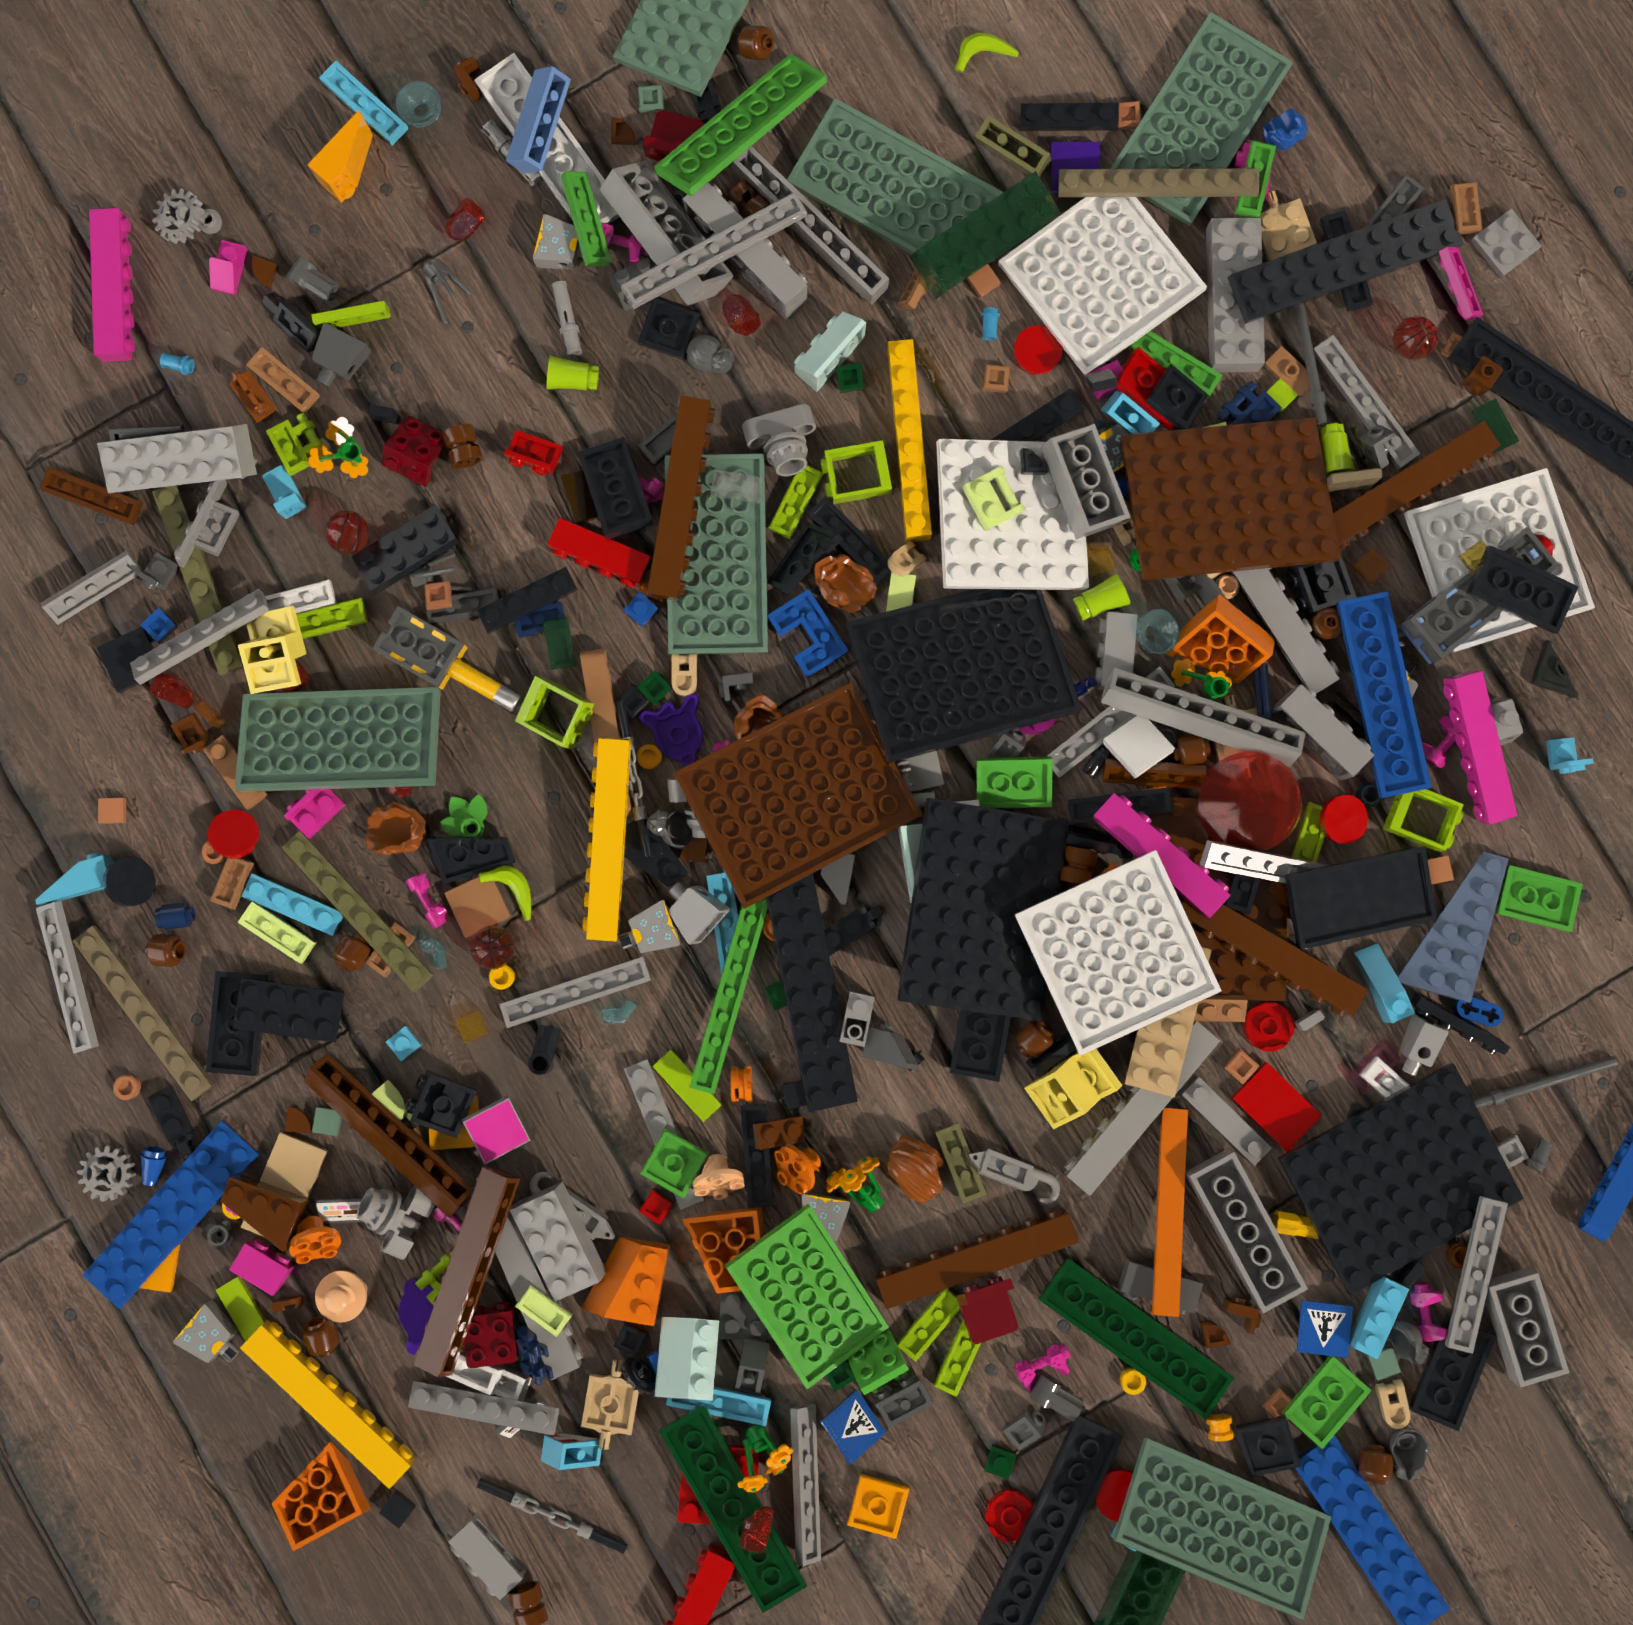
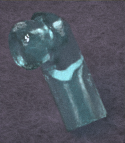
M433 937L421 939L418 944L419 949L434 957L435 970L448 968L445 946Z
M628 998L621 1008L602 1009L600 1018L609 1025L623 1024L638 1006Z

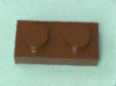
M803 1116L753 1124L755 1147L758 1150L806 1141Z

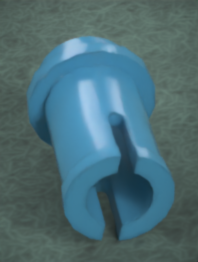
M984 308L983 313H981L983 318L982 340H997V323L1000 313H998L997 308Z
M163 352L160 357L161 368L180 371L183 375L192 374L194 371L195 362L190 356L185 355L181 357Z

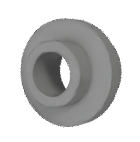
M205 209V214L200 217L205 221L212 217V221L208 224L205 222L199 223L198 227L206 234L217 233L222 226V218L217 211Z

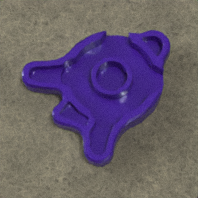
M695 694L686 696L680 709H675L671 702H666L658 712L643 711L640 715V721L652 730L659 750L668 758L679 761L684 767L696 762V755L704 739L702 725L697 718L699 697Z
M412 1278L405 1283L404 1295L398 1309L401 1325L408 1335L406 1348L408 1353L416 1355V1351L425 1334V1325L430 1319L434 1308L433 1304L426 1297L434 1289L427 1285L421 1291L415 1284L419 1280L417 1278Z

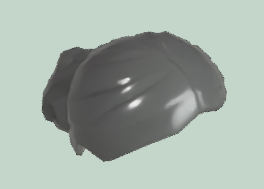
M701 334L694 337L686 351L687 361L693 369L709 373H725L732 368L734 361L732 351L729 348H723L718 340L709 334Z
M658 809L647 820L648 829L657 836H661L663 841L669 846L681 848L686 846L691 840L692 829L686 820L690 816L686 815L684 811L674 810L668 812Z
M1397 1320L1394 1322L1387 1340L1391 1342L1396 1355L1413 1364H1423L1428 1355L1429 1348L1423 1344L1419 1329L1407 1321Z
M1399 1429L1392 1434L1389 1441L1390 1453L1394 1459L1393 1472L1395 1476L1405 1481L1414 1480L1419 1476L1421 1468L1424 1467L1429 1448L1425 1436L1416 1429Z

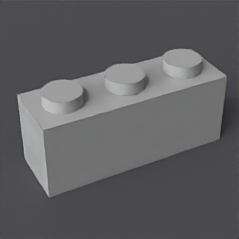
M1107 612L1104 618H1100L1099 633H1103L1102 643H1098L1097 657L1101 659L1100 667H1096L1095 682H1098V689H1104L1105 683L1114 668L1133 673L1138 614Z
M476 1513L448 1541L451 1551L457 1557L464 1559L470 1573L475 1577L479 1576L485 1583L486 1591L491 1596H496L499 1600L514 1588L526 1573V1569Z

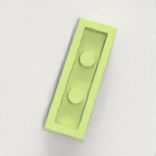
M253 901L238 921L239 924L300 964L305 961L317 943Z

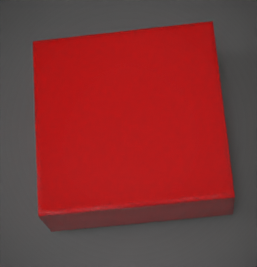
M653 1189L639 1212L660 1225L674 1202Z

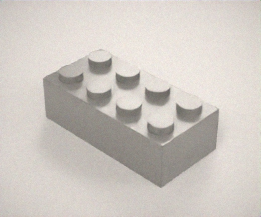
M1095 424L1053 437L1040 447L1076 540L1118 526L1130 518Z
M1301 684L1289 690L1272 707L1273 717L1282 725L1306 732L1303 746L1339 781L1354 777L1374 756L1370 751V745L1363 739L1355 737L1352 734V728L1346 722H1340L1334 716L1335 713L1331 707L1325 703L1321 704L1315 698L1316 694L1311 688Z
M563 1181L518 1201L510 1209L554 1301L599 1283L607 1273Z
M1524 1268L1491 1278L1485 1303L1509 1380L1521 1388L1568 1374L1569 1369L1539 1273L1529 1268Z

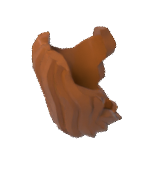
M839 554L836 557L829 556L815 564L816 584L819 586L825 600L836 608L850 613H858L862 610L863 606L867 605V602H870L875 597L877 587L873 582V576L867 568L853 562L848 556L844 554Z
M765 695L755 697L747 702L745 707L735 717V741L784 717V713Z
M394 802L386 806L377 807L373 810L371 816L368 817L367 824L369 827L366 834L367 849L374 850L377 854L386 856L395 853L413 852L419 848L421 842L425 839L426 821L415 809L408 808L403 804Z
M901 1135L891 1149L889 1160L887 1161V1168L891 1177L903 1192L916 1202L927 1203L942 1190L943 1183L938 1174V1167L943 1168L945 1162L940 1157L939 1152L917 1139Z

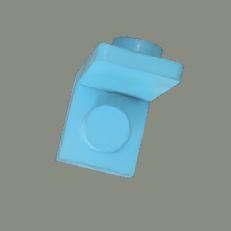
M280 465L263 474L262 477L276 501L273 505L282 517L287 519L308 508L284 465Z
M1574 737L1546 741L1550 770H1559L1560 774L1586 770L1585 765L1594 764L1593 758L1577 760Z

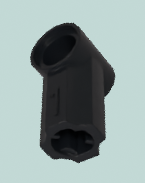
M539 1024L532 1055L528 1060L529 1070L533 1074L545 1075L552 1070L561 1029ZM541 1056L547 1061V1066L543 1071L535 1068V1060Z

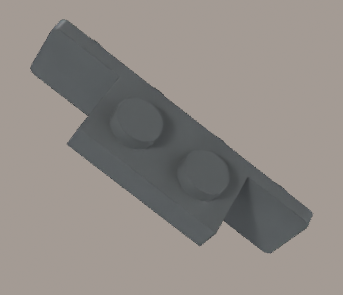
M1206 574L1164 578L1180 602L1196 592L1205 605L1210 603L1219 594L1227 600L1215 581Z

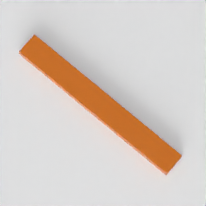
M1164 1108L1161 1111L1152 1315L1179 1317L1188 1110Z

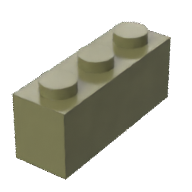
M987 115L975 135L976 142L1036 181H1039L1051 161L1049 152L990 115Z

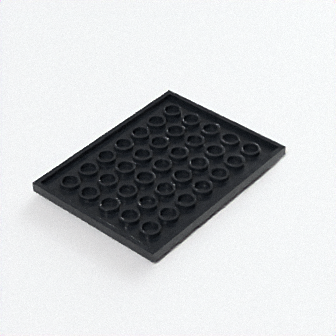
M972 589L856 619L845 624L888 764L1081 711V706L1042 590Z
M926 798L897 1001L1042 1020L1047 984L1014 914L1060 893L1061 881L1059 878L1064 864L1066 839L1069 829L1068 821Z
M1453 1063L1445 1065L1277 1157L1349 1295H1353L1471 1229L1479 1196L1508 1203L1507 1208L1524 1199Z

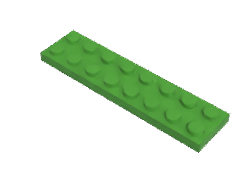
M790 53L654 166L656 174L692 196L827 83L826 74Z

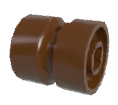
M746 180L738 183L725 199L727 202L730 200L736 205L739 210L738 214L743 219L771 205L762 195H756V189Z
M472 424L456 425L442 433L446 448L451 449L448 455L453 468H467L483 460L478 444H475L477 437Z
M1066 846L1064 855L1066 865L1061 869L1059 880L1079 885L1092 879L1093 873L1090 871V868L1095 867L1098 853L1087 849Z
M539 1581L519 1584L507 1593L510 1606L516 1609L513 1613L515 1625H542L548 1620L545 1603L540 1602L543 1595Z

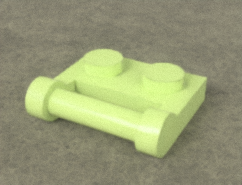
M1002 466L962 487L985 532L1025 511L1023 504H1019L1004 476L1006 472ZM994 479L1010 507V510L1007 512L990 483Z

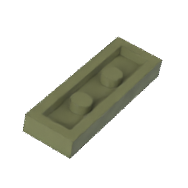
M959 1123L935 1131L962 1203L964 1204L987 1195L976 1167L967 1157L971 1153Z

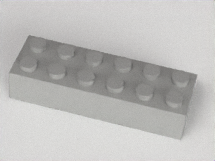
M646 160L612 169L599 189L656 265L705 240L704 236ZM721 262L674 288L688 306L719 295L732 279L733 274L724 262Z
M707 183L692 196L687 194L683 198L685 213L706 239L743 220L738 214L739 210L736 205L730 200L727 202L721 196V190L714 183L711 185ZM768 238L728 258L727 260L786 321L807 302L806 278L799 271L795 273L790 268L788 259L781 253L778 255L772 249L773 245Z
M1212 218L1206 228L1209 367L1217 372H1258L1265 364L1264 318L1245 324L1228 281V277L1231 274L1262 264L1261 218Z
M247 424L97 443L108 493L243 478L257 474Z
M1226 1149L1185 1171L1187 1180L1252 1301L1263 1314L1308 1290L1235 1152Z

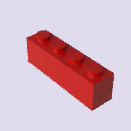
M562 518L558 519L547 544L553 550L552 554L564 560L566 557L575 560L574 564L584 569H588L589 566L598 570L597 573L605 578L611 579L612 576L621 579L620 583L629 588H634V586L642 587L652 564L651 556L614 540H606L604 536Z
M712 1543L709 1544L707 1550H701L696 1560V1564L699 1565L695 1574L692 1572L689 1574L684 1586L687 1588L684 1598L678 1597L673 1608L676 1614L673 1620L668 1619L665 1625L708 1624L735 1568V1564L726 1550Z

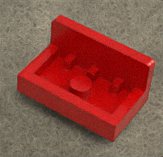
M515 430L509 449L504 451V456L512 466L522 468L523 465L530 467L532 472L541 476H546V473L554 475L563 446Z

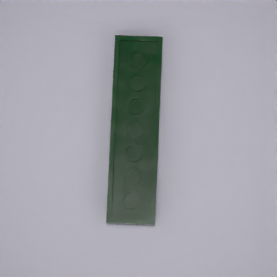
M1066 1257L1038 1297L1042 1303L1205 1420L1235 1379L1230 1373L1068 1257Z
M705 1403L662 1427L659 1433L761 1612L768 1611L806 1588L807 1582L757 1494L755 1492H747L744 1488L738 1487V1482L743 1481L746 1475Z

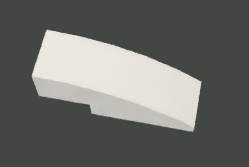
M462 1352L459 1354L453 1375L446 1376L485 1394H495L519 1401H524L532 1379L523 1372L502 1364L468 1368L465 1353Z

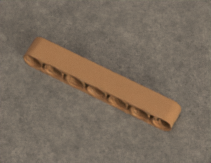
M601 648L580 652L587 700L595 703L591 717L594 742H598L600 737L621 738L606 650ZM628 787L627 817L634 816Z

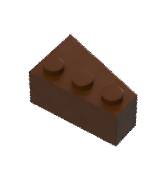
M238 1173L229 1177L221 1202L284 1252L289 1249L290 1240L297 1234V1226L303 1218L309 1199Z

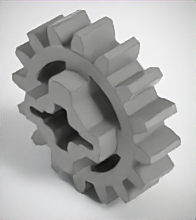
M182 188L179 192L172 189L171 196H168L166 193L163 194L165 200L163 202L157 201L160 207L153 210V213L157 215L156 218L152 219V222L157 225L155 231L160 233L161 237L167 241L170 240L174 244H177L178 241L186 243V237L194 239L193 232H200L201 229L198 225L205 222L200 217L205 214V210L201 208L203 203L193 193L187 192Z
M108 1145L105 1149L100 1146L95 1148V1152L90 1151L86 1153L88 1159L80 1161L84 1169L77 1171V1174L83 1175V1179H80L78 1184L85 1183L86 1187L83 1189V1192L91 1191V1199H95L100 1195L101 1202L108 1200V1198L112 1201L118 1198V1194L124 1195L127 1193L125 1187L133 1186V1182L129 1178L136 1176L135 1172L130 1171V1168L135 1163H128L127 1160L130 1154L121 1155L123 1148L119 1147L113 1151V1145ZM102 1157H111L114 1160L108 1161L106 1158L103 1159ZM106 1169H108L109 1171L107 1173V1178L104 1175L107 1172ZM105 1185L107 1188H111V1190H105L99 1186Z

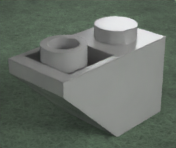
M849 991L840 1042L865 1047L875 999L874 996Z

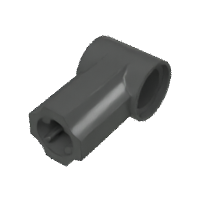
M300 256L285 276L287 280L302 290L307 289L327 303L334 299L339 287L337 282L319 272L313 264Z
M1041 1374L1029 1395L1039 1405L1047 1409L1050 1407L1072 1421L1078 1418L1084 1404L1083 1400L1061 1388L1058 1382L1044 1374Z

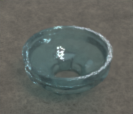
M416 81L405 85L399 91L396 98V109L405 123L421 128L431 125L439 117L441 100L433 86L425 82ZM420 104L428 106V112L424 116L415 114V108Z
M1153 609L1144 613L1139 618L1136 638L1143 650L1151 654H1164L1172 650L1176 645L1179 628L1171 613L1163 609ZM1148 626L1153 627L1155 630L1153 640H1149L1146 637L1145 631Z

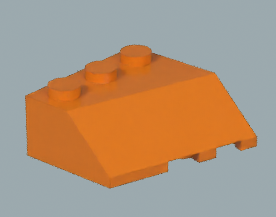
M1219 594L1184 625L1167 649L1165 655L1170 657L1175 655L1183 659H1189L1192 665H1200L1209 669L1210 672L1224 671L1225 676L1230 677L1233 683L1239 684L1272 656L1275 638Z
M762 1207L716 1211L683 1218V1223L689 1230L693 1239L692 1242L703 1260V1266L716 1293L741 1291L724 1265L765 1236Z
M620 1236L604 1265L607 1273L599 1283L593 1285L582 1309L604 1318L654 1326L657 1320L669 1244Z
M329 1442L324 1450L308 1464L306 1469L272 1502V1506L293 1551L371 1509L349 1460L332 1442Z

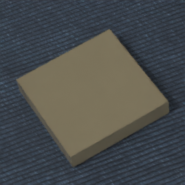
M1374 468L1332 473L1326 479L1329 494L1369 489L1382 478V470Z

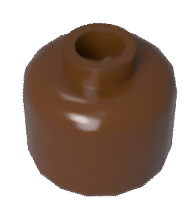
M747 26L740 32L737 45L741 54L746 59L763 60L771 54L774 47V39L771 31L765 26Z
M1334 608L1319 610L1309 621V625L1313 630L1310 632L1311 635L1322 642L1334 640L1342 634L1338 610Z
M1194 734L1177 737L1174 751L1172 752L1174 761H1179L1180 764L1186 765L1204 764L1207 757L1210 756L1208 740Z
M355 933L352 937L343 936L333 952V958L336 960L335 965L350 973H353L354 970H361L371 953V949L366 945L367 941Z
M156 934L147 943L145 953L152 965L174 967L184 959L186 946L177 935Z
M1040 1020L1038 1022L1030 1021L1016 1036L1019 1044L1017 1049L1027 1058L1030 1055L1039 1058L1053 1045L1052 1035L1054 1033L1044 1022Z
M317 1317L306 1323L305 1329L302 1332L307 1352L313 1356L319 1355L320 1358L331 1355L334 1352V1348L340 1342L334 1322L325 1319V1317Z
M1370 1444L1369 1449H1364L1360 1452L1358 1472L1364 1477L1365 1482L1385 1485L1386 1481L1392 1479L1394 1459L1390 1453L1385 1452L1386 1447Z

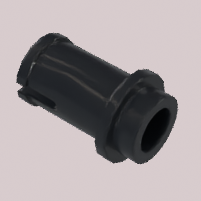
M1102 747L1094 750V755L1084 768L1081 769L1092 779H1095V776L1104 766L1105 759H1109L1112 756Z

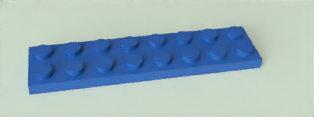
M1388 592L1337 602L1336 605L1367 743L1371 747L1370 751L1374 754L1371 758L1379 799L1432 788Z
M225 1120L220 1121L82 1276L118 1309L123 1308L162 1262L222 1198L229 1177L238 1173L243 1174L261 1153Z
M1335 1435L1323 1449L1314 1444L1299 1455L1301 1467L1295 1468L1324 1513L1331 1516L1330 1522L1399 1625H1428L1450 1610V1607L1363 1477L1359 1474Z

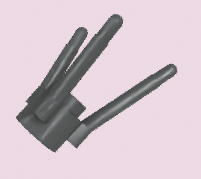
M433 259L423 268L427 275L425 281L430 287L443 323L447 324L448 321L434 284L443 285L448 293L454 296L455 293L447 282L450 277L468 295H471L472 291L451 271L448 265L444 266L440 259Z
M452 552L433 559L412 572L410 579L413 587H422V590L425 591L424 584L434 582L435 575L455 571L454 567L436 570L431 568V566L455 557V553ZM451 585V591H473L472 587Z

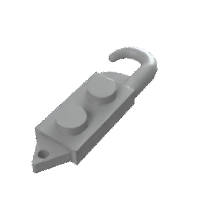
M991 1149L967 1155L978 1169V1174L1021 1191L1032 1190L1039 1180L1049 1184L1052 1188V1194L1048 1198H1040L1041 1203H1052L1059 1196L1060 1185L1057 1179L1049 1173L1034 1168V1166Z
M548 1172L536 1173L530 1181L531 1194L542 1191L538 1187V1182L541 1178L552 1179L553 1175ZM567 1189L590 1239H614L615 1235L607 1221L609 1217Z

